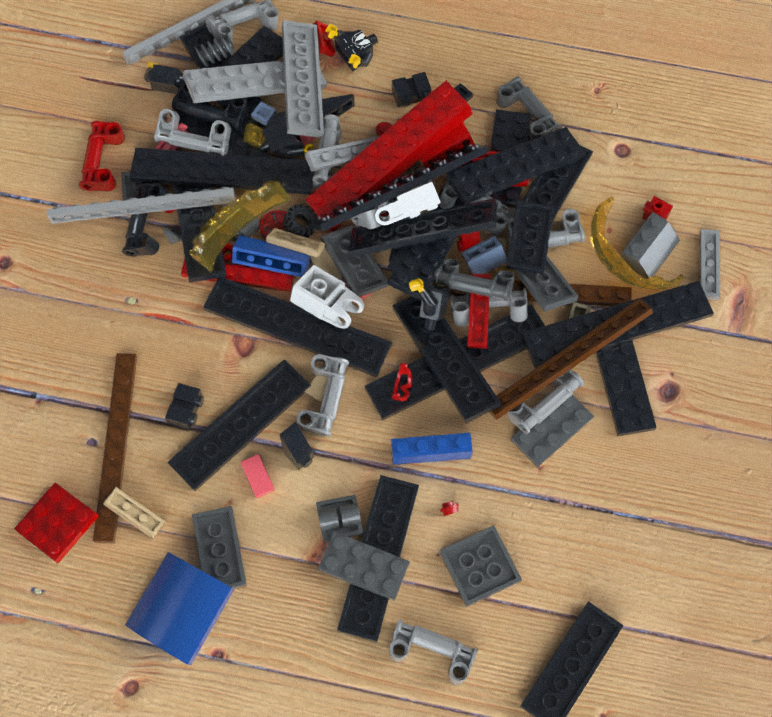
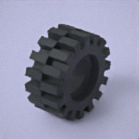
M295 204L294 207H290L284 216L283 227H287L285 229L286 232L290 231L293 234L309 238L315 231L312 222L316 221L317 213L313 214V208L309 210L310 206L308 205L304 207V204H300V206ZM295 217L302 218L307 226L299 225L295 221Z

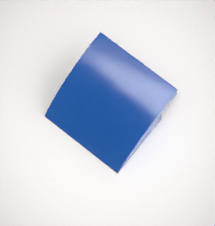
M168 552L125 626L185 664L192 665L234 589Z

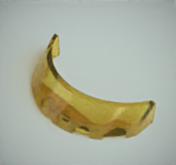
M268 181L257 190H248L242 194L240 199L231 201L200 229L202 233L194 237L192 241L194 246L189 251L190 255L211 273L218 254L235 234L261 214L288 202L290 197L278 181Z
M611 196L599 204L591 222V241L597 257L607 270L620 280L640 288L666 289L679 287L684 278L682 274L670 281H666L659 276L643 279L630 268L607 242L605 237L606 218L614 198Z

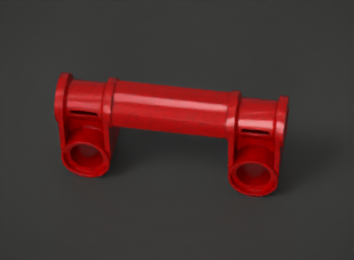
M93 121L91 123L92 132L88 138L82 168V181L79 182V187L86 191L108 192L116 187V181L109 169L99 168L104 144L120 145L125 141V135L120 124L117 122Z

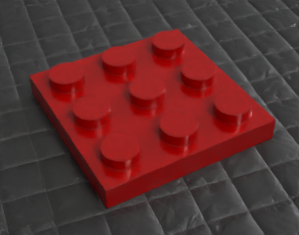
M55 482L18 523L14 530L59 564L99 515Z

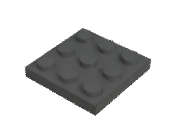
M494 525L439 550L466 607L522 581Z

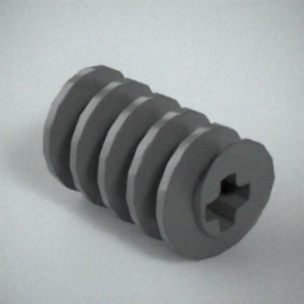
M226 33V39L220 35V42L214 38L213 45L207 41V48L203 44H201L200 51L196 48L199 58L206 67L209 66V61L215 64V57L221 61V55L228 58L227 52L234 55L235 48L228 33Z

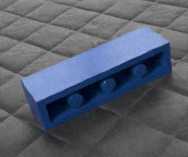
M239 236L233 246L232 263L302 277L309 269L311 256L263 240Z
M471 433L391 439L393 465L471 459L473 452Z

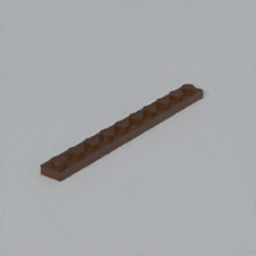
M514 280L512 291H522L523 288H526L521 280ZM570 284L578 294L576 302L584 305L614 306L632 300V287ZM526 288L527 301L537 302ZM450 289L449 296L451 294L461 296L470 292Z
M639 298L496 395L501 402V406L489 413L496 420L653 314L652 308Z
M117 353L96 512L99 517L95 520L94 543L115 544L118 514L103 505V503L115 487L120 490L122 488L137 363L136 354Z

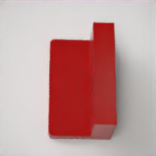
M315 21L313 25H317L319 54L322 53L332 57L336 53L333 40L328 37L329 32L325 31L328 25Z

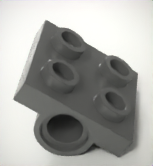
M356 495L316 502L323 543L330 541L333 531L349 538L363 535Z

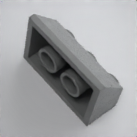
M652 212L623 250L619 262L651 281L677 246L680 239L667 220Z

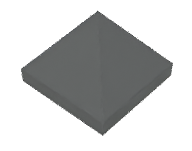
M175 227L164 229L163 232L170 244L182 241L180 230Z

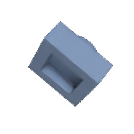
M260 102L251 114L252 119L266 126L271 116L276 114V109Z

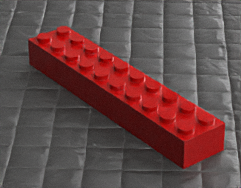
M445 80L305 200L318 216L324 213L328 215L333 213L332 209L342 205L345 207L350 205L349 201L358 197L361 199L366 197L365 194L369 191L381 190L382 185L393 182L473 114L469 104ZM344 222L330 228V230L334 232Z

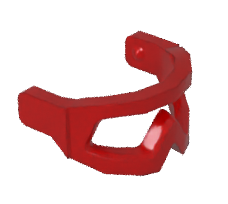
M405 363L400 364L392 394V399L402 402L408 399L410 393L407 389L412 387L411 370ZM402 374H407L408 383L400 387L405 394L403 397H400V394L397 393L400 377Z

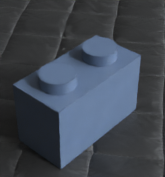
M495 236L462 252L472 274H485L507 262L502 245Z

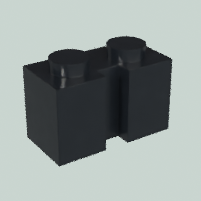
M425 72L414 74L409 79L403 77L392 80V93L397 107L421 102L431 93V86Z
M181 383L177 384L172 404L169 405L165 416L168 425L190 431L191 426L195 425L198 415L196 413L198 407L201 408L204 402L201 389Z

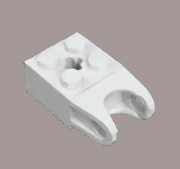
M432 180L377 205L378 209L375 214L377 222L381 225H388L409 216L410 218L417 217L421 214L420 211L425 209L431 211L437 208V204L441 202ZM383 210L388 211L389 215L385 217L381 216V220L379 218V213Z
M315 265L293 286L290 298L291 302L319 319L342 329L348 328L351 324V318L346 311L361 313L364 309L362 299L345 287L344 282ZM352 301L356 302L359 308L353 305ZM339 317L343 318L346 323L340 321Z

